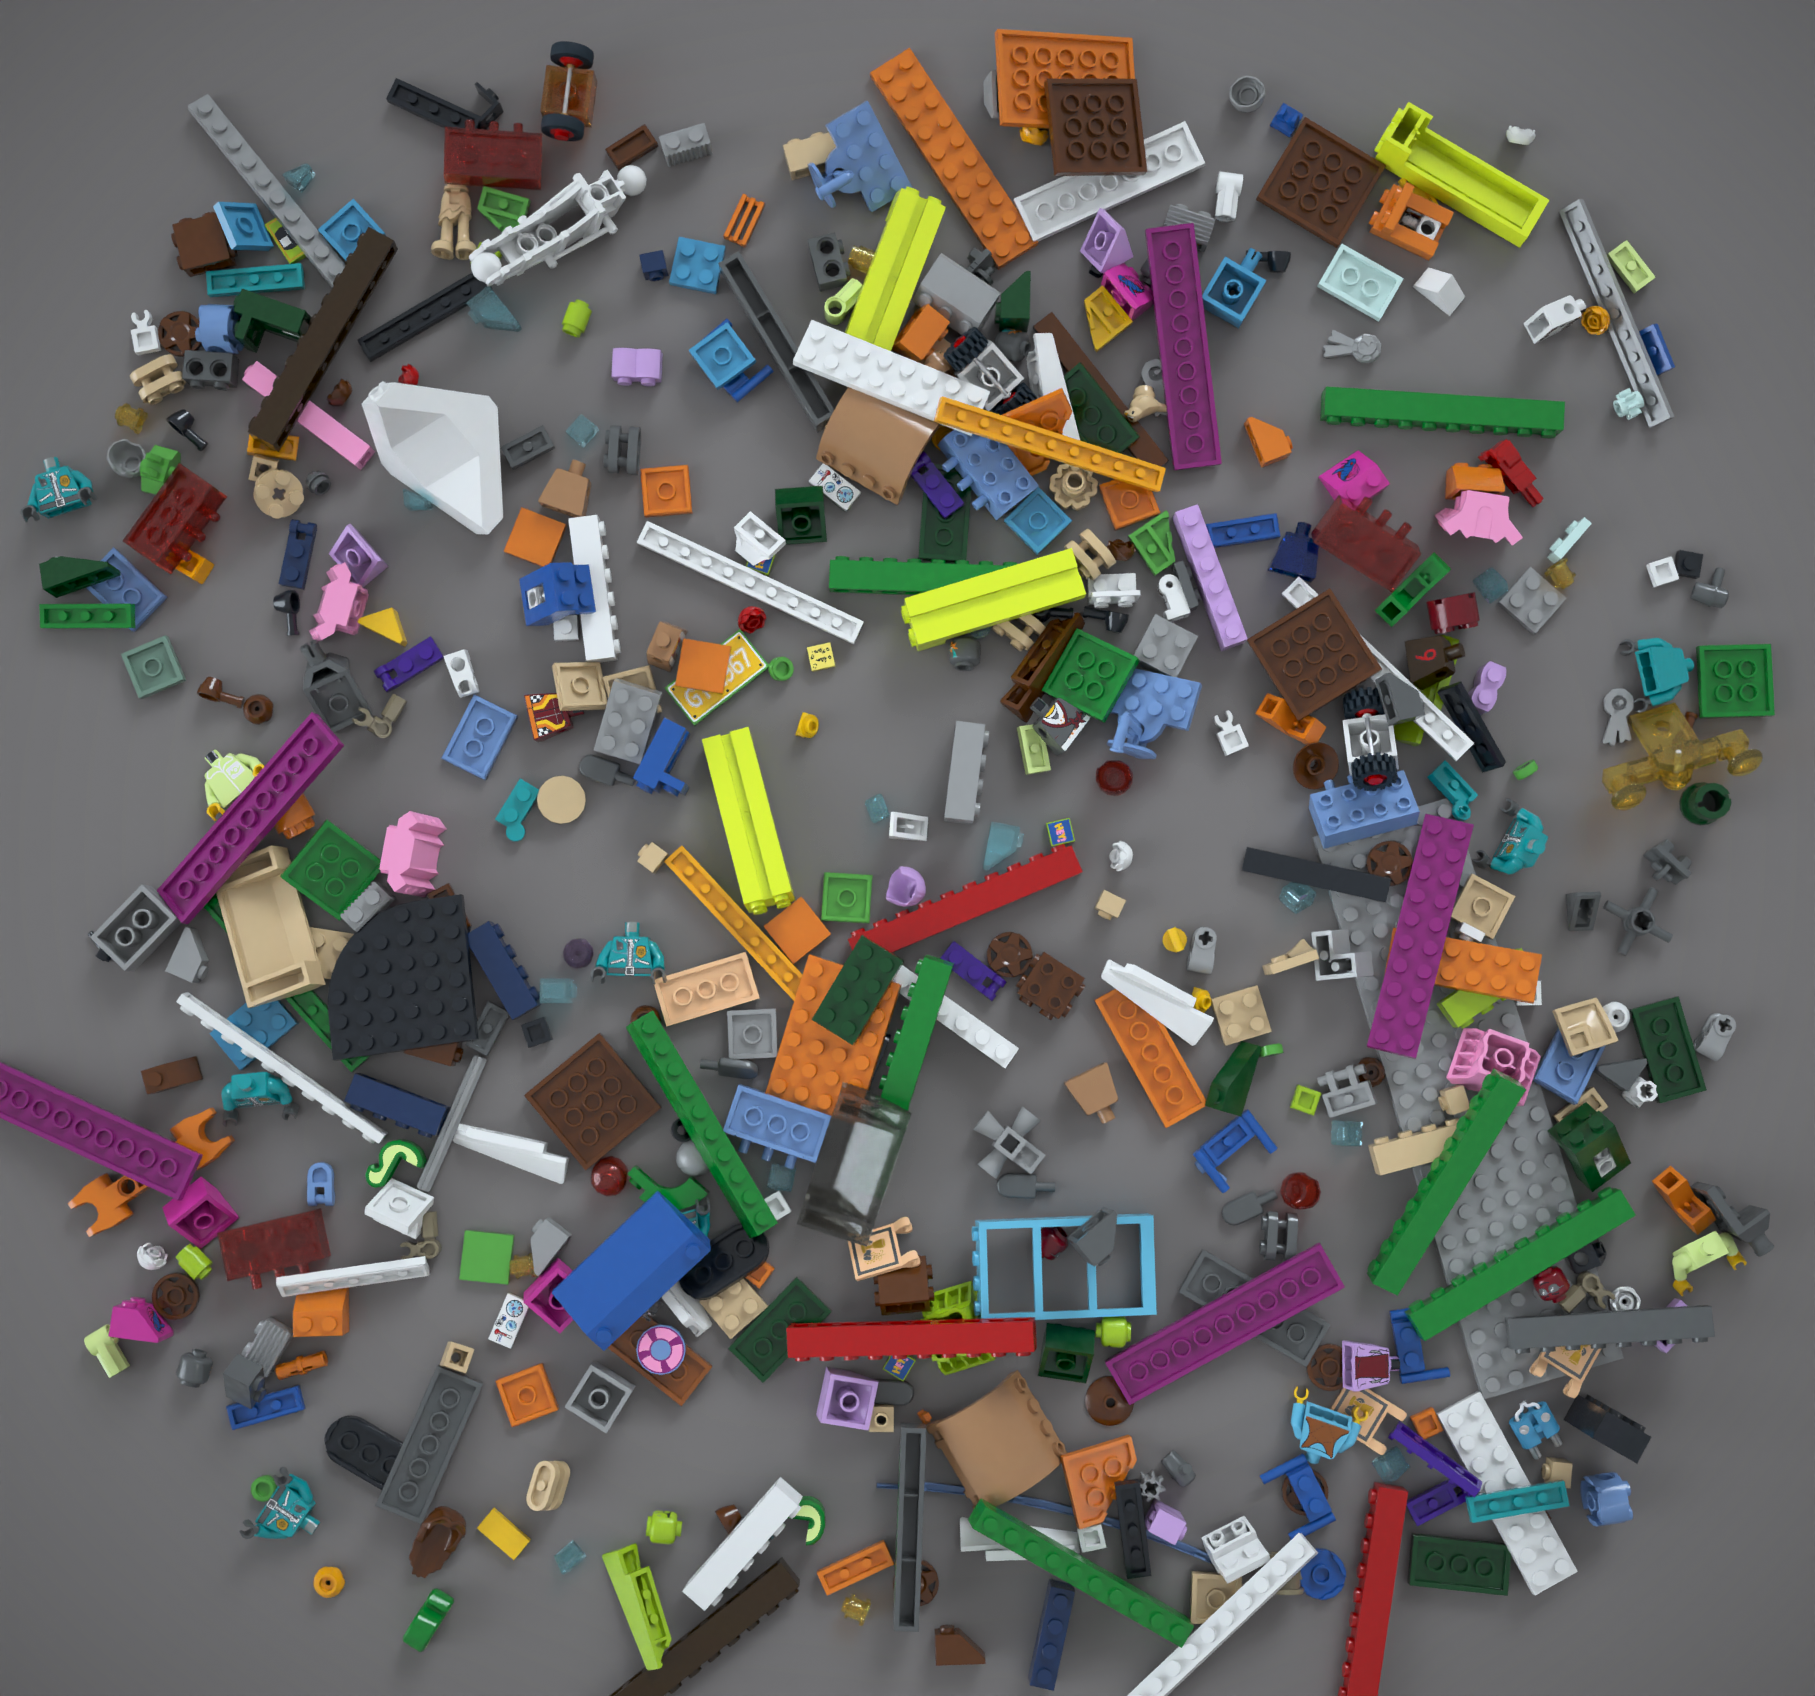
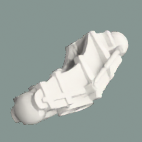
M628 165L619 171L617 180H614L609 171L605 170L599 180L590 185L587 184L580 173H576L572 178L574 180L531 216L528 218L525 215L520 216L517 220L520 225L514 228L511 226L506 227L498 237L491 241L489 239L483 241L480 247L469 256L473 275L479 281L485 282L488 287L493 284L499 286L506 279L514 275L519 276L525 270L543 261L547 263L550 269H553L558 264L557 259L607 232L610 235L615 234L618 228L611 217L616 215L625 201L626 196L624 194L636 196L644 191L647 181L645 173L637 166ZM580 205L586 216L569 229L560 232L557 236L556 230L549 224ZM601 224H604L605 227L600 229ZM580 238H583L582 240L578 241V243H576V244L572 245L571 247L567 248L568 246H570L571 244H573L574 242H576V241L579 240ZM500 251L508 265L502 267L500 259L494 253Z

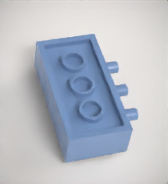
M953 430L937 445L948 459L942 464V468L949 472L955 467L963 478L957 483V487L964 491L970 486L978 497L972 502V506L976 510L985 506L996 521L1039 487L1006 444L975 434L969 436Z
M1404 770L1397 772L1398 779H1396L1397 782L1395 784L1392 783L1390 787L1385 786V789L1382 790L1380 788H1377V791H1372V789L1364 791V788L1360 790L1354 786L1352 776L1349 774L1347 776L1348 785L1336 788L1333 780L1330 779L1324 782L1325 791L1310 794L1308 808L1323 849L1417 825L1420 811Z
M739 1084L723 1130L725 1133L742 1138L738 1148L739 1152L747 1154L750 1143L754 1142L765 1146L761 1157L762 1160L769 1162L775 1149L788 1154L784 1167L794 1169L797 1157L814 1163L817 1162L831 1115Z

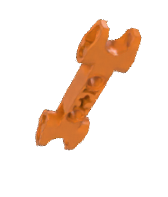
M213 1107L192 1117L185 1118L170 1129V1132L176 1139V1143L203 1154L196 1171L219 1158L235 1141L232 1135L222 1138L217 1142L211 1141L206 1137L205 1125L217 1114ZM105 1173L84 1186L67 1204L71 1209L82 1206L85 1203H92L97 1208V1221L86 1231L88 1236L92 1237L106 1229L118 1226L130 1218L134 1213L127 1203L150 1187L127 1176H123L113 1183L108 1173ZM129 1180H132L135 1183V1189L133 1192H131L127 1187V1183Z

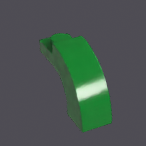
M1435 552L1432 553L1375 611L1392 627L1451 568Z
M637 1165L628 1172V1175L631 1177L629 1179L631 1184L639 1190L641 1188L645 1190L639 1197L644 1202L659 1191L680 1210L694 1205L696 1199H698V1202L701 1201L710 1192L693 1176L680 1186L665 1187L656 1183Z

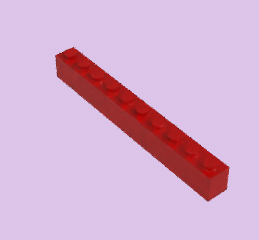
M1061 844L1051 849L1052 854L1043 856L1040 853L1030 857V863L1021 866L1020 862L1007 867L1008 872L999 875L997 871L985 876L986 881L978 885L976 881L963 885V891L954 894L953 890L940 895V901L932 903L930 899L918 904L919 909L911 913L909 909L895 914L897 919L890 922L886 918L873 923L874 928L865 932L864 928L858 929L851 933L852 937L848 939V942L853 950L861 935H864L892 953L1076 876L1083 871L1072 845L1066 847L1065 844Z
M1035 1317L791 1323L786 1328L788 1358H795V1361L798 1362L809 1361L810 1357H819L820 1361L834 1360V1357H844V1360H857L859 1356H868L869 1360L883 1359V1356L890 1355L893 1356V1359H905L907 1355H917L919 1359L931 1358L932 1354H942V1358L957 1357V1354H966V1357L975 1358L980 1357L981 1353H991L992 1357L1006 1356V1353H1016V1356H1030L1031 1352H1035L1037 1348Z
M1374 1482L1373 1489L1370 1488L1368 1493V1503L1371 1504L1370 1512L1366 1513L1364 1527L1367 1528L1366 1538L1361 1540L1363 1558L1362 1563L1359 1562L1357 1566L1359 1584L1358 1587L1354 1588L1353 1602L1356 1603L1355 1611L1351 1612L1349 1618V1626L1352 1627L1351 1637L1346 1639L1345 1648L1346 1652H1348L1347 1662L1344 1661L1342 1665L1344 1683L1343 1687H1339L1338 1696H1378L1408 1491L1402 1486Z

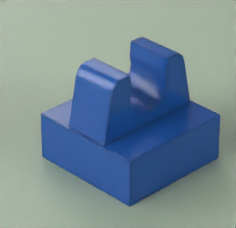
M1283 103L1270 126L1290 138L1301 121L1303 114Z

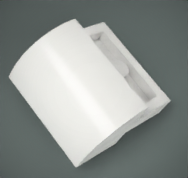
M1245 1516L1201 1537L1212 1564L1218 1574L1221 1573L1227 1584L1271 1560L1269 1553L1257 1538L1256 1531Z

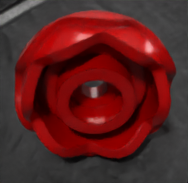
M410 364L402 366V374L399 376L398 382L417 386L419 379L417 369Z
M746 607L740 612L738 617L740 630L753 633L756 629L763 628L766 614L759 607Z

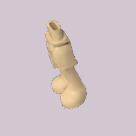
M448 177L447 186H444L441 210L438 216V225L442 226L441 238L434 241L431 245V253L438 258L447 260L454 258L453 227L457 224L456 257L460 260H468L470 254L477 249L476 245L470 242L469 221L472 217L469 189L466 187V178Z

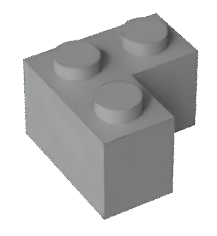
M1348 929L1311 932L1313 949L1317 950L1319 959L1314 960L1316 981L1374 975L1371 951L1351 953Z

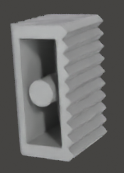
M705 123L659 136L666 163L669 167L671 165L675 166L676 163L680 165L681 162H689L690 159L702 158L703 155L707 157L708 154L711 155L713 153Z
M1175 204V206L1170 205L1163 227L1194 223L1197 250L1205 252L1216 219L1211 218V215L1207 212L1198 211V213L1189 211V208L1185 205Z
M372 882V885L368 886V889H365L361 896H358V900H354V903H351V907H348V910H344L341 918L354 931L358 932L367 921L385 911L396 897L382 883Z
M273 1317L259 1322L254 1330L257 1336L253 1343L249 1341L241 1353L245 1358L263 1366L264 1377H268L274 1372L275 1366L279 1363L293 1339V1329Z

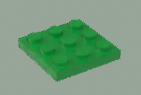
M1077 628L1042 691L1055 699H1063L1089 716L1105 723L1140 660L1138 657Z
M1771 644L1704 645L1696 647L1699 718L1775 716Z
M326 819L280 877L340 921L344 910H348V907H351V903L358 899V896L365 891L380 872L381 859Z

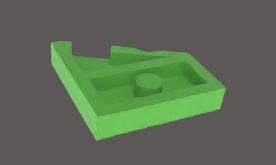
M484 186L477 209L503 232L506 227L511 226L514 228L520 225L517 220L522 215L527 217L531 201L525 197Z
M1167 510L1128 536V539L1136 547L1137 552L1154 576L1175 563L1172 534L1168 519L1169 513Z

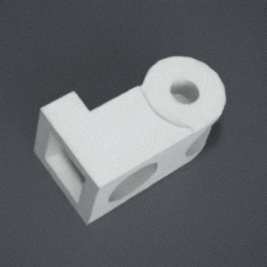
M1171 574L1163 576L1157 586V591L1164 598L1168 609L1164 612L1163 618L1174 622L1188 617L1191 612L1180 581Z
M464 649L443 656L459 697L462 698L478 693L479 687L474 676L468 650Z

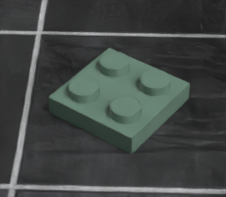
M166 635L121 654L140 699L186 681L170 639Z

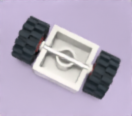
M977 327L970 328L967 332H964L944 353L943 357L955 369L954 375L958 379L990 391V396L984 407L987 411L992 409L993 413L1002 415L1037 399V396L1024 382L1019 384L1024 377L997 346L983 336Z
M1362 687L1359 688V691L1354 689L1351 691V694L1347 693L1346 697H1343L1345 716L1343 728L1349 773L1352 776L1354 786L1358 787V789L1364 788V791H1369V789L1377 791V788H1380L1382 790L1385 789V786L1390 787L1392 783L1395 784L1397 782L1396 779H1398L1397 770L1399 765L1393 725L1388 726L1376 687L1373 690L1372 687H1367L1366 690H1363Z

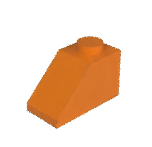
M1254 417L1247 418L1244 426L1261 468L1289 457L1293 446L1289 436H1285L1283 430Z

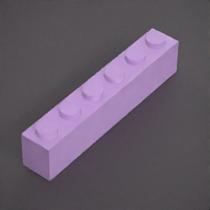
M1198 504L1175 512L1172 520L1220 650L1224 651L1244 644L1248 638Z

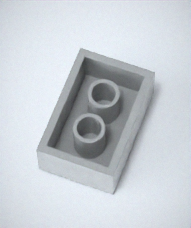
M616 678L613 681L594 751L640 764L647 749L663 692Z
M142 884L90 938L124 971H135L181 922L152 886Z

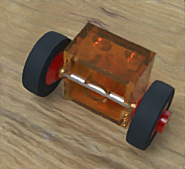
M560 41L552 45L550 53L551 61L558 66L546 65L540 110L543 117L541 131L546 136L556 140L579 141L583 138L585 127L592 128L597 79L594 70L587 69H590L593 65L594 53L585 45Z

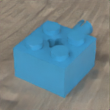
M1252 248L1248 250L1240 265L1224 257L1202 294L1205 310L1238 329L1266 283L1265 279L1253 273L1256 265L1262 258V254L1257 252L1255 257L1251 259L1255 252V249ZM1231 290L1235 291L1233 296L1228 294Z

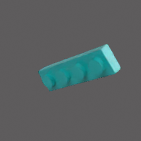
M301 263L206 271L207 295L210 298L240 295L242 289L254 293L305 289L304 269Z
M1563 1480L1477 1494L1475 1498L1472 1495L1465 1496L1469 1519L1472 1523L1570 1506L1565 1481Z

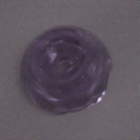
M582 938L570 940L563 950V957L566 963L576 969L588 966L594 955L593 947L587 940Z

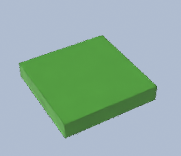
M824 872L821 921L870 924L872 875Z
M465 1230L459 1280L508 1285L515 1235Z

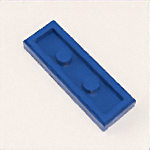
M1277 513L1206 524L1214 548L1281 537Z
M300 1385L265 1394L262 1401L256 1402L252 1409L238 1402L226 1406L232 1430L306 1409Z

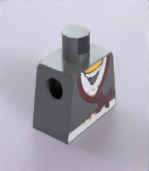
M1038 697L1030 706V709L1039 716L1032 726L1033 729L1057 756L1067 751L1091 719L1088 714L1061 698H1056L1049 704H1046Z

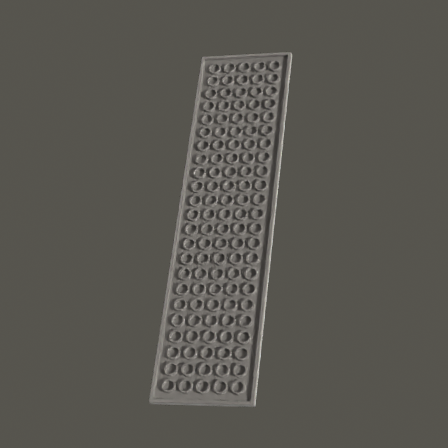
M1446 798L1418 806L1420 813L1417 825L1323 849L1319 835L1312 837L1319 862L1368 873L1366 867L1367 856L1375 845L1384 841L1401 843L1409 850L1414 861L1425 814L1458 821L1452 815L1453 804ZM1388 845L1381 846L1377 850L1384 852ZM1399 848V854L1402 856H1406L1405 853ZM1467 851L1456 900L1469 875H1476L1469 851ZM1371 859V868L1373 871L1377 865ZM1408 867L1401 870L1402 877L1405 875ZM1409 877L1401 884L1389 886L1386 902L1328 890L1339 928L1348 929L1351 953L1371 951L1374 975L1354 977L1370 1031L1384 980L1393 928H1397ZM1453 919L1450 920L1446 937L1459 939L1460 935L1454 932L1459 922ZM1484 936L1482 942H1479L1498 946L1495 937L1494 939H1489ZM1434 986L1416 1059L1376 1050L1379 1060L1385 1069V1081L1401 1132L1412 1130V1133L1422 1131V1126L1435 1124L1436 1127L1445 1125V1120L1452 1118L1460 1119L1467 1112L1464 1111L1454 1115L1447 1114L1446 1111L1441 1109L1438 1097H1441L1439 1090L1459 1085L1451 1084L1446 1077L1463 1029L1461 1026L1453 1028L1436 1004L1455 991V989ZM1497 1000L1493 1003L1494 1008L1484 1015L1481 1013L1473 1017L1474 1022L1465 1027L1477 1028L1485 1032L1488 1029H1492L1527 1042L1514 1000ZM1532 1081L1524 1106L1515 1107L1433 1238L1447 1286L1452 1284L1451 1280L1461 1274L1466 1276L1471 1273L1472 1267L1478 1263H1487L1494 1259L1493 1255L1503 1249L1508 1251L1513 1248L1514 1242L1520 1238L1533 1236L1536 1234L1534 1231L1545 1224L1550 1226L1556 1222L1555 1218L1565 1212L1570 1214L1577 1209V1203L1559 1145L1548 1133V1130L1553 1125L1541 1086ZM1464 1087L1470 1104L1471 1099L1479 1092L1467 1090ZM1432 1162L1412 1167L1417 1187L1420 1181L1427 1177L1431 1170ZM1578 1252L1574 1256L1575 1262L1579 1265H1586L1589 1262L1588 1256L1583 1252ZM1567 1257L1552 1265L1562 1269L1570 1287L1573 1284H1577V1277L1580 1273H1574ZM1596 1267L1587 1270L1599 1277ZM1533 1277L1458 1321L1478 1389L1484 1399L1566 1375L1548 1364L1542 1377L1534 1376L1529 1372V1369L1541 1353L1540 1348H1530V1353L1517 1354L1515 1349L1511 1350L1508 1348L1505 1318L1568 1314L1557 1303H1553L1552 1300L1544 1301L1540 1298L1532 1284ZM1586 1293L1587 1297L1571 1313L1609 1311L1605 1296L1602 1298V1302L1606 1305V1308L1603 1309L1596 1305L1594 1296ZM1616 1343L1606 1344V1348L1601 1349L1591 1368L1623 1359L1621 1347H1616Z

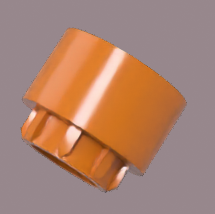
M304 793L274 826L277 833L283 832L286 839H292L315 826L312 816L316 814Z

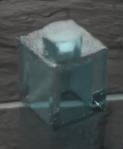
M540 978V1003H572V998H576L577 986L573 984V979Z

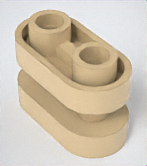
M173 355L161 356L130 374L134 386H143L138 393L144 403H149L150 405L157 404L163 400L164 396L170 393H178L184 389L186 381L182 379L183 373L181 371L173 372L178 366Z
M1086 529L1079 534L1082 540L1081 543L1077 544L1071 540L1064 548L1065 550L1072 548L1079 567L1078 571L1086 580L1090 578L1093 581L1101 575L1098 567L1103 565L1109 569L1116 563V560L1107 547L1089 529ZM1087 549L1095 556L1093 560L1085 553Z
M1031 614L1016 619L1025 626L1022 631L1010 623L1012 620L991 627L999 636L1006 635L1010 638V644L1019 651L1023 649L1028 651L1034 643L1029 638L1031 634L1035 633L1040 636L1046 628Z
M541 1461L536 1465L526 1496L530 1509L534 1511L556 1510L560 1507L570 1477V1468L564 1461Z

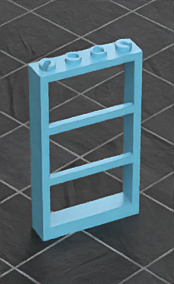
M1148 1213L1117 1215L1116 1224H1139L1141 1307L1097 1309L1096 1266L1087 1263L1088 1309L1043 1311L1041 1227L1081 1226L1092 1216L975 1220V1226H972L971 1230L972 1241H976V1251L972 1252L973 1266H977V1276H973V1289L977 1291V1301H974V1315L978 1316V1319L1035 1317V1320L1157 1315L1153 1215ZM1032 1228L1034 1312L989 1314L987 1229Z

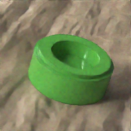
M777 657L769 663L768 671L774 680L785 681L792 676L794 667L788 658Z
M1534 759L1529 760L1517 767L1513 774L1517 780H1522L1536 772L1538 765Z
M1282 1044L1262 1046L1259 1057H1270L1284 1053Z
M262 1475L252 1483L251 1494L256 1500L265 1502L270 1499L278 1486L275 1484L273 1477Z

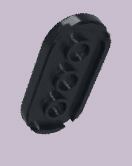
M741 1224L731 1227L710 1241L711 1251L679 1280V1283L686 1294L698 1300H708L719 1295L758 1270L765 1263L769 1255L767 1236L763 1232L756 1237L749 1238Z
M358 1416L339 1418L331 1424L324 1438L326 1452L333 1462L381 1490L403 1444L402 1441Z

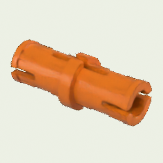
M324 1350L309 1356H297L295 1360L275 1366L277 1378L283 1380L298 1374L302 1376L313 1369L328 1366V1358Z

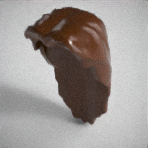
M440 1506L435 1508L423 1521L412 1543V1550L409 1554L410 1564L413 1567L412 1574L417 1577L426 1578L428 1574L440 1570L451 1553L456 1550L457 1545L466 1534V1521L458 1511L446 1506Z

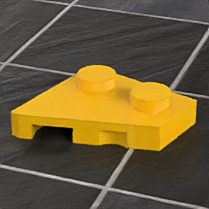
M1103 285L1084 300L1089 329L1096 352L1133 323Z

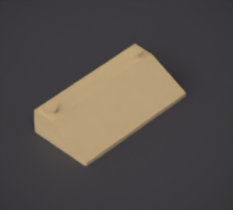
M271 845L249 854L216 892L248 1008L302 994L326 985L300 892L280 877L291 863L286 847Z

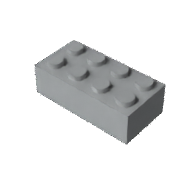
M956 721L944 821L972 825L974 819L978 820L980 803H976L977 795L981 796L983 779H979V773L984 772L986 755H982V748H987L989 731H985V724Z

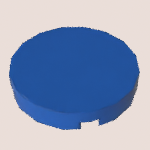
M1316 1548L1315 1550L1318 1554L1301 1569L1303 1578L1301 1580V1587L1304 1588V1592L1308 1596L1319 1600H1327L1335 1597L1343 1589L1346 1570L1343 1562L1334 1552Z

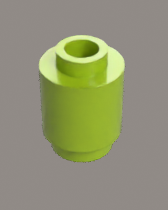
M578 299L575 302H569L562 321L563 332L577 338L580 337L581 333L585 332L592 310L588 308L589 304Z
M188 1244L175 1257L179 1261L178 1264L194 1280L198 1278L203 1280L213 1270L210 1267L213 1262L197 1246L193 1247L191 1244Z

